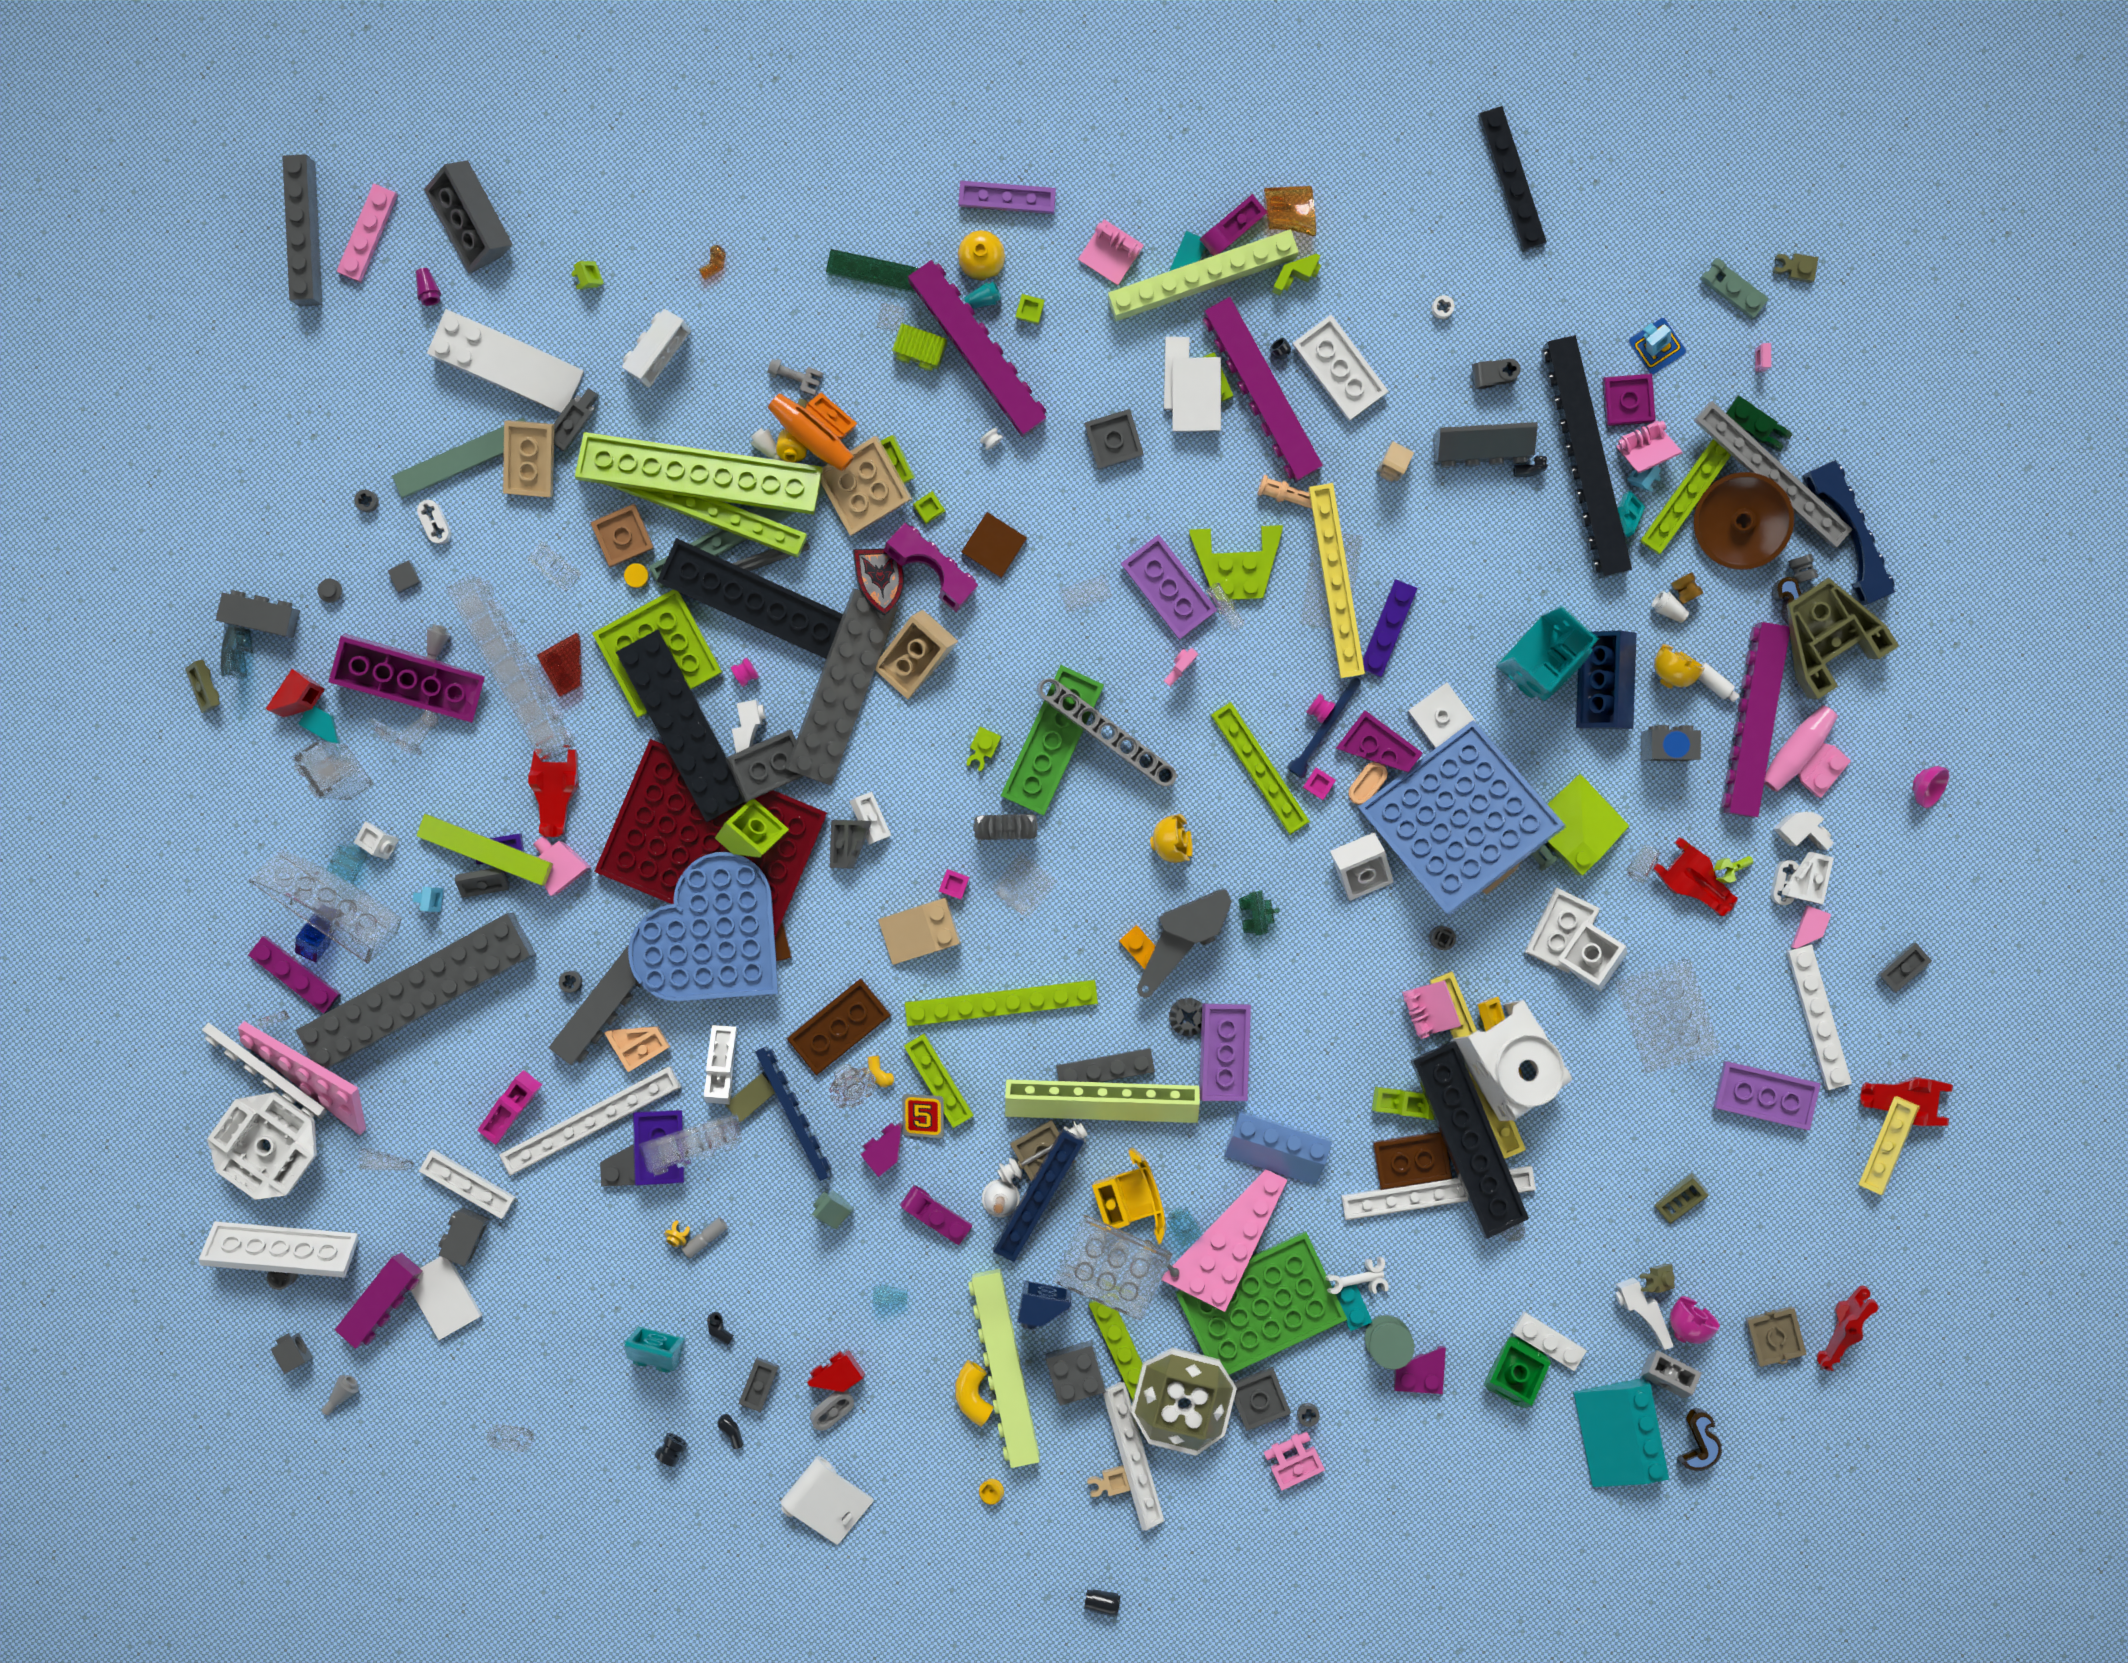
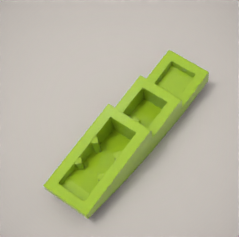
M1375 1086L1372 1103L1373 1111L1435 1120L1423 1092Z

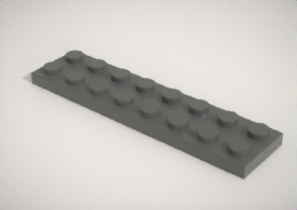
M852 589L787 763V770L832 786L897 612V605L884 616L866 601L860 590Z

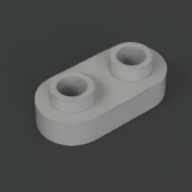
M848 1390L844 1392L835 1391L820 1403L810 1414L813 1427L821 1431L829 1429L846 1415L854 1406L851 1393Z

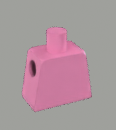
M542 836L533 843L534 847L541 854L539 858L553 863L545 885L550 896H556L592 868L563 841H558L552 846L547 838Z

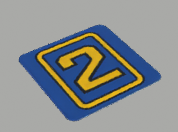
M1660 318L1653 325L1659 329L1665 324L1671 330V342L1653 357L1646 351V339L1643 337L1645 334L1643 330L1629 339V343L1652 375L1686 353L1685 347L1665 318Z

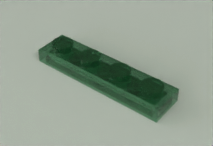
M830 249L826 274L916 294L908 283V276L919 268Z

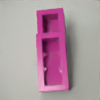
M523 1070L514 1078L505 1093L497 1100L477 1131L497 1145L521 1112L532 1101L542 1084Z

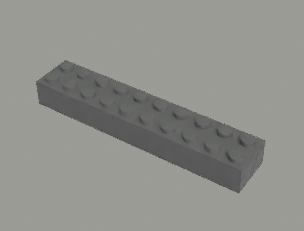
M514 912L506 913L295 1031L311 1060L328 1070L536 955V952Z

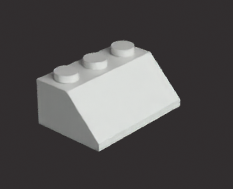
M663 309L661 313L658 312L653 317L650 329L647 332L644 331L639 336L636 348L633 352L629 351L623 359L624 364L622 368L648 388L651 387L691 332V329L683 319L666 309Z

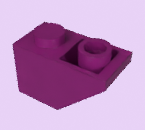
M891 1122L881 1131L883 1135L879 1139L875 1140L873 1137L862 1146L865 1150L860 1155L878 1177L899 1160L903 1127L900 1122L896 1125Z

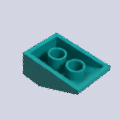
M638 1326L625 1341L626 1357L637 1366L646 1367L648 1364L655 1366L656 1370L669 1373L670 1370L674 1371L678 1366L685 1338Z

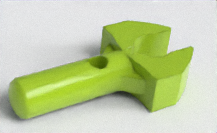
M1747 856L1731 863L1730 858L1718 860L1714 866V871L1727 869V871H1725L1724 876L1716 879L1722 883L1736 881L1735 873L1752 865L1754 862L1753 858Z

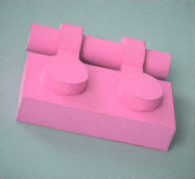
M1307 1431L1300 1435L1296 1433L1291 1436L1292 1439L1281 1444L1277 1442L1271 1445V1449L1264 1451L1267 1461L1276 1457L1279 1462L1271 1466V1470L1281 1491L1325 1471L1315 1447L1313 1446L1307 1450L1304 1449L1303 1444L1311 1441ZM1294 1448L1297 1449L1298 1454L1285 1459L1283 1453Z

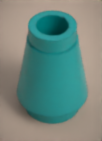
M987 281L968 294V296H965L964 300L972 309L997 304V301L1001 300V295L995 282L988 283Z

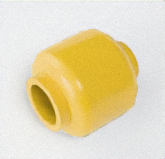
M786 429L780 431L776 444L777 455L787 462L796 463L802 461L806 457L807 448L787 432Z

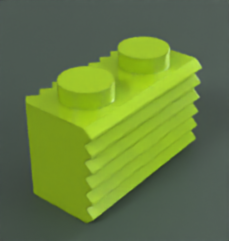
M901 323L892 352L896 355L895 359L903 363L909 364L911 360L919 363L918 367L921 369L932 371L934 368L939 370L948 342L944 337Z

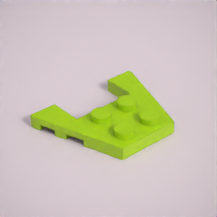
M1283 525L1260 527L1262 551L1212 553L1211 528L1189 529V536L1215 601L1263 599Z

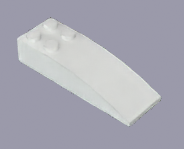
M445 309L427 351V354L435 360L559 413H562L574 397L585 372L539 349Z

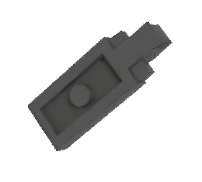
M588 388L582 397L577 395L574 399L572 398L554 422V445L562 451L566 452L593 415L596 408L592 405L599 396L596 392Z

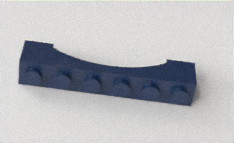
M1834 460L1802 475L1808 489L1827 502L1840 518L1852 528L1849 534L1856 553L1857 577L1856 583L1851 585L1860 604L1864 606L1895 593L1894 580L1885 570V560L1882 554L1876 550L1874 535L1870 530H1867L1864 523V513L1857 507L1854 501L1855 493L1844 479L1845 471L1843 467Z

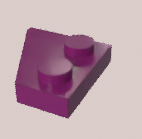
M1439 1346L1436 1350L1415 1356L1406 1366L1395 1369L1394 1391L1443 1394L1446 1347Z

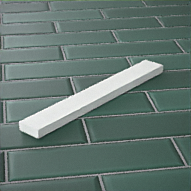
M669 1066L499 1154L511 1176L681 1088V1085L672 1067Z
M1531 1165L1509 1169L1518 1193L1536 1190ZM1459 1177L1391 1189H1378L1341 1195L1345 1220L1468 1201Z

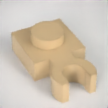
M1123 1465L1103 1470L1104 1478L1092 1476L1087 1479L1088 1484L1096 1483L1099 1486L1098 1489L1090 1491L1091 1497L1101 1495L1104 1490H1107L1108 1496L1131 1491Z

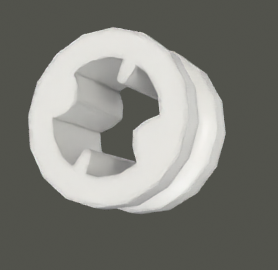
M1446 295L1437 297L1431 308L1433 315L1438 319L1448 318L1454 311V301ZM1439 302H1442L1443 305H1449L1446 309L1447 313H1444L1443 310L1438 311Z
M997 428L990 430L979 440L981 444L984 443L986 445L985 449L987 451L1004 438L1002 435L997 434Z

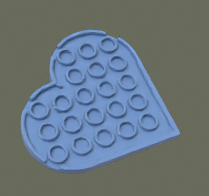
M728 852L711 853L691 863L677 882L674 904L659 907L648 913L632 933L628 948V958L632 973L639 984L652 995L669 1001L778 994L772 895L768 880L761 869L751 860Z

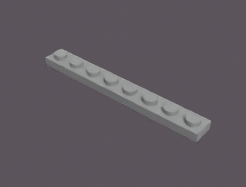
M1713 401L1709 402L1693 420L1749 472L1767 476L1778 483L1790 498L1794 513L1831 547L1837 548L1852 531L1849 525Z

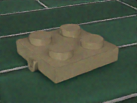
M1790 1306L1779 1310L1773 1309L1771 1312L1765 1311L1763 1314L1745 1318L1758 1366L1762 1367L1777 1362L1778 1364L1788 1363L1789 1359L1807 1355L1794 1307Z

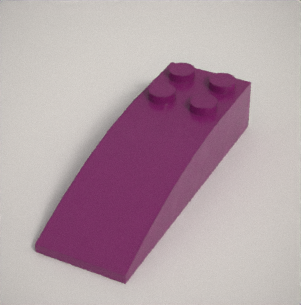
M344 633L340 636L328 682L473 723L485 676L409 651Z

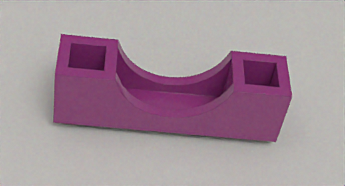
M904 523L886 542L884 552L901 566L914 562L923 563L937 573L941 584L938 598L956 613L975 593L978 584L974 577L960 570L952 558H946L940 553L939 548L933 542H927L915 527Z

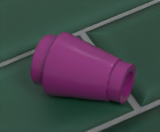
M429 268L416 270L418 300L424 306H432L439 303L441 291Z

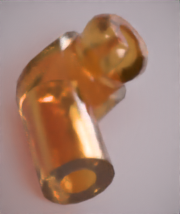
M714 245L710 248L709 264L699 269L704 280L724 268L726 254L725 250L719 245Z

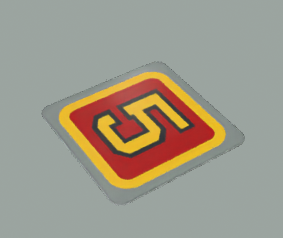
M903 1094V1134L905 1136L943 1138V1097Z

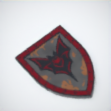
M853 549L855 574L859 590L876 611L886 616L895 607L902 594L904 585L903 566L884 552V549Z

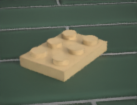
M504 421L503 494L553 497L554 424Z

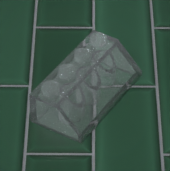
M728 1114L638 1145L647 1172H653L654 1176L668 1172L667 1167L677 1164L679 1168L691 1164V1159L700 1156L701 1160L715 1156L714 1151L723 1148L724 1152L736 1149L738 1148L737 1143L743 1141L737 1114Z

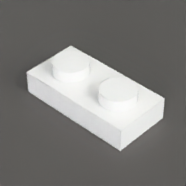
M872 792L849 801L857 820L871 821V826L866 836L869 845L891 836Z

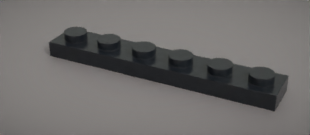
M1503 106L1481 112L1478 118L1522 252L1543 246L1547 241Z

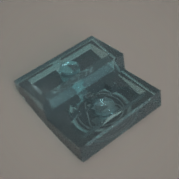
M235 625L228 626L221 649V676L238 680L248 678L244 655L254 653L250 629Z

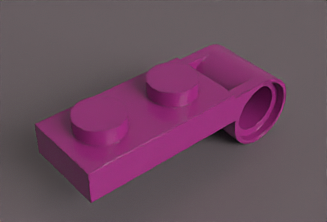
M1251 194L1199 240L1212 256L1218 255L1268 212L1256 197Z
M916 1185L912 1186L900 1203V1206L909 1214L957 1245H960L972 1228V1224L933 1199L926 1191Z

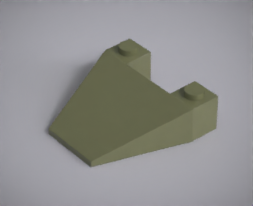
M1826 578L1787 604L1795 679L1808 699H1820L1838 687L1825 664L1856 643L1860 645L1868 659H1881L1899 647L1888 626L1830 578Z

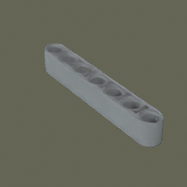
M1047 678L1038 683L1037 694L1041 699L1155 784L1170 786L1175 782L1177 773L1171 765L1057 680ZM1047 682L1052 683L1055 688L1051 696H1046L1043 693V686ZM1066 697L1072 698L1074 702L1073 708L1069 711L1065 710L1062 706V701ZM1086 711L1093 715V721L1089 725H1085L1082 722V715ZM1104 726H1109L1112 729V735L1109 739H1104L1101 736V730ZM1124 740H1128L1131 743V750L1126 754L1120 749V745ZM1144 754L1150 757V764L1146 768H1143L1139 763L1140 757ZM1165 768L1169 771V778L1167 781L1162 782L1159 779V772Z

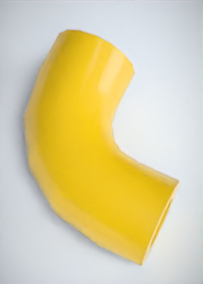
M967 1360L955 1382V1398L960 1410L972 1422L982 1427L994 1406L983 1400L979 1394L980 1383L987 1372L975 1362Z

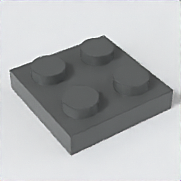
M1130 409L1084 423L1098 470L1144 456Z
M1273 1367L1234 1382L1237 1388L1234 1401L1246 1431L1291 1414Z

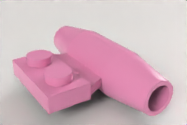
M1822 705L1795 730L1775 755L1766 772L1764 784L1768 788L1778 792L1798 774L1800 783L1816 797L1821 798L1851 762L1834 745L1824 743L1838 718V715L1832 709Z

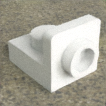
M365 821L354 843L371 855L387 860L394 851L399 839L386 834L372 823Z

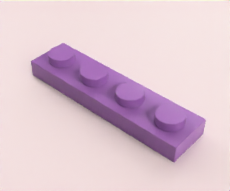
M960 180L958 205L959 207L1054 214L1056 188Z

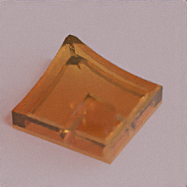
M1312 186L1264 188L1263 196L1269 230L1291 229V231L1316 236V216Z

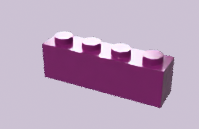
M402 1252L391 1257L334 1330L355 1349L363 1344L369 1345L377 1335L374 1333L377 1328L383 1327L391 1318L389 1313L392 1309H397L404 1302L405 1297L403 1296L407 1290L411 1291L419 1283L418 1277L423 1270Z

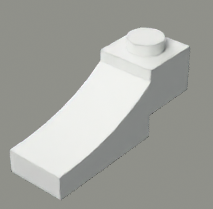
M757 700L737 703L741 727L732 729L736 753L753 746L757 728L759 725H763L762 719H766L764 705H759Z
M712 1025L704 1090L706 1103L730 1105L737 1035L736 1027Z
M1634 1277L1617 1283L1618 1292H1615L1619 1305H1624L1629 1311H1637L1647 1322L1659 1346L1664 1350L1674 1347L1657 1301L1652 1297L1645 1299L1644 1293L1641 1291L1640 1282Z

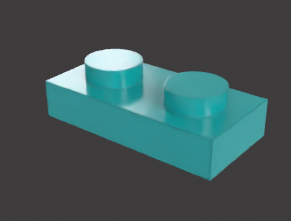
M1357 1285L1342 1287V1290L1336 1296L1347 1317L1346 1323L1349 1330L1353 1331L1372 1323Z

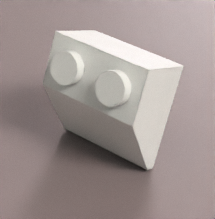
M1375 832L1330 851L1334 866L1349 901L1394 883L1385 850Z
M1584 921L1557 960L1578 978L1601 992L1628 951L1626 945L1589 922Z

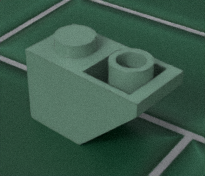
M832 1189L828 1194L824 1191L812 1205L815 1210L811 1215L837 1229L854 1207Z

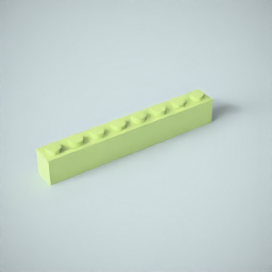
M1290 229L1108 292V302L1116 322L1295 260L1299 251Z
M1006 1080L1005 1117L1198 1123L1200 1106L1199 1086Z
M1001 1268L975 1273L972 1275V1281L968 1282L971 1296L976 1297L977 1305H973L976 1320L980 1319L982 1328L978 1329L980 1342L986 1345L987 1352L983 1353L985 1366H990L992 1375L988 1376L990 1390H995L997 1399L993 1400L995 1414H1000L1002 1423H998L1000 1438L1005 1437L1006 1446L1003 1447L1005 1461H1010L1011 1468L1039 1463L1040 1454Z

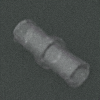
M1220 583L1210 586L1206 591L1216 604L1217 612L1224 616L1231 629L1236 630L1244 625V619H1242L1234 607L1235 602L1233 599L1228 598Z

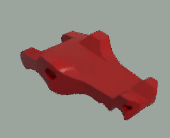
M534 749L531 769L528 774V784L539 804V833L544 837H560L565 834L568 804L579 786L577 750L568 749L567 762H543V749Z
M1678 837L1674 844L1682 850L1680 855L1667 870L1657 863L1653 867V871L1673 893L1698 899L1714 910L1719 916L1727 915L1736 905L1738 897L1734 896L1722 882L1716 879L1717 876L1710 858L1686 840Z
M1913 1077L1896 1084L1865 1082L1861 1087L1860 1103L1867 1108L1889 1111L1894 1097L1898 1096L1920 1106L1913 1125L1948 1126L1949 1118L1937 1116L1940 1091L1952 1092L1953 1084L1921 1077Z
M1864 1285L1859 1286L1846 1301L1837 1303L1835 1307L1837 1323L1826 1350L1819 1351L1816 1355L1822 1369L1834 1371L1832 1365L1840 1363V1357L1843 1356L1845 1350L1863 1339L1862 1328L1865 1320L1879 1309L1874 1299H1868L1871 1295L1868 1287Z

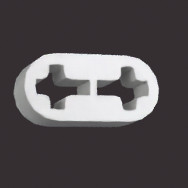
M432 500L422 501L418 505L417 513L428 538L436 544L447 543L451 538V529L441 507ZM427 506L435 508L432 511L434 520L427 514L424 515V512L427 511ZM435 524H437L439 529L445 531L442 533L441 539L434 536L437 533Z
M1784 860L1776 867L1770 896L1772 901L1778 905H1788L1794 901V898L1789 896L1781 901V896H1778L1777 893L1778 891H1783L1784 884L1787 885L1798 869L1799 865L1795 861ZM1790 865L1793 874H1789L1787 881H1785L1786 873L1783 872V868Z

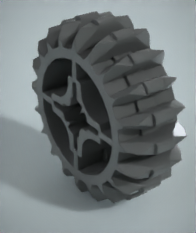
M1033 814L980 815L974 818L973 831L975 838L978 840L1034 839L1037 837V817Z

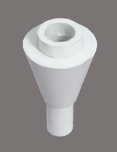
M761 428L751 436L753 441L750 444L773 460L784 461L777 455L776 443L769 429L764 431Z

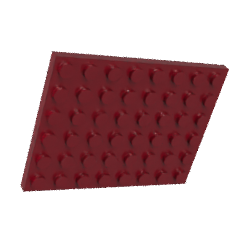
M650 739L594 872L674 904L677 882L691 863L711 853H731L715 837L724 824L747 802L706 822L666 746ZM772 790L754 799L789 830L761 857L741 856L755 863L768 880L772 895L774 935L776 938L828 812Z

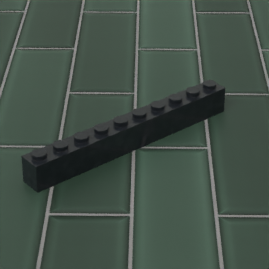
M1576 335L1547 341L1541 350V357L1549 370L1547 382L1549 387H1553L1555 396L1552 397L1554 409L1558 410L1560 416L1558 427L1560 433L1565 436L1564 452L1566 457H1570L1571 461L1569 473L1572 481L1575 480L1577 486L1575 498L1577 503L1581 504L1583 511L1580 517L1583 527H1586L1588 532L1586 543L1589 551L1592 550L1593 571L1595 574H1598L1599 579L1626 573L1632 570Z

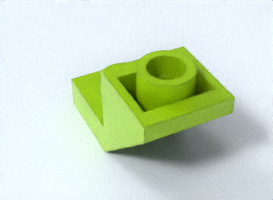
M1314 254L1285 264L1272 292L1281 296L1283 290L1288 291L1294 280L1290 275L1307 283L1311 276L1316 278L1322 266L1318 263L1321 255Z

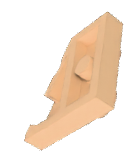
M658 1026L608 1030L604 1032L627 1072L671 1047Z

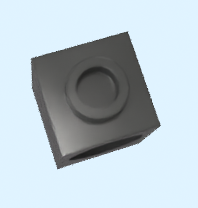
M287 1333L276 1340L278 1345L270 1349L284 1374L313 1358L300 1333L292 1337Z

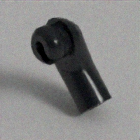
M1535 456L1534 464L1514 465V477H1532L1545 471L1548 468L1547 457Z
M719 1312L709 1314L707 1318L709 1334L728 1346L734 1335L724 1329L723 1318Z
M722 1414L717 1421L719 1430L729 1438L733 1449L741 1448L743 1440L737 1423L732 1420L729 1414Z

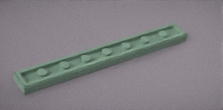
M821 483L818 500L827 495ZM757 506L748 510V512L777 523L796 513ZM716 528L690 544L718 557L748 539ZM667 557L649 566L656 581ZM658 583L661 589L665 587L664 585Z

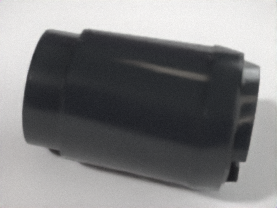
M1087 1589L1084 1609L1110 1617L1117 1616L1121 1596L1115 1592Z

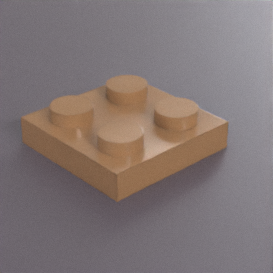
M636 504L629 505L590 522L609 567H614L655 549Z

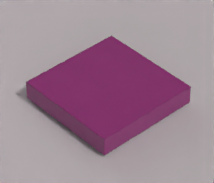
M1652 374L1614 376L1602 379L1606 427L1646 424L1656 421Z

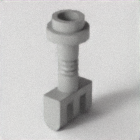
M780 359L771 360L767 373L771 374V377L776 378L777 374L798 381L802 383L800 391L816 396L817 391L809 388V384L819 387L820 382L812 379V376L822 378L823 372L807 367L804 374L782 366V360Z

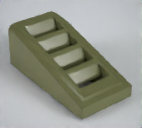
M1691 1173L1655 1204V1207L1671 1224L1707 1198L1709 1194L1704 1185ZM1693 1185L1698 1192L1694 1194L1689 1188ZM1683 1191L1690 1197L1688 1201L1681 1194ZM1675 1197L1683 1204L1681 1207L1673 1200ZM1667 1203L1675 1210L1673 1214L1665 1206Z

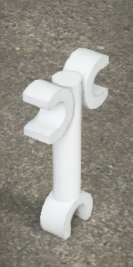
M1378 1256L1375 1267H1373L1371 1259H1365V1267L1370 1272L1341 1278L1332 1274L1325 1277L1326 1280L1335 1281V1286L1327 1289V1292L1337 1294L1342 1290V1287L1369 1282L1368 1289L1370 1293H1377L1376 1286L1378 1283L1381 1285V1290L1388 1291L1389 1285L1384 1280L1383 1272L1385 1267L1384 1258Z

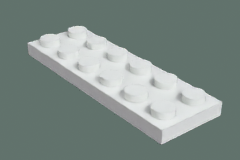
M214 1221L199 1257L200 1266L345 1278L359 1239L357 1233Z

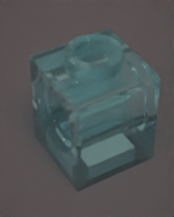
M339 844L326 870L346 881H355L367 855L361 853L362 848L355 844Z
M1179 1206L1169 1213L1170 1217L1167 1218V1223L1182 1247L1203 1235L1202 1230L1187 1206L1183 1209ZM1187 1219L1190 1222L1189 1228L1186 1230L1178 1229V1221Z

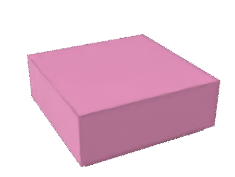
M1762 343L1755 349L1756 372H1765L1771 368V343Z

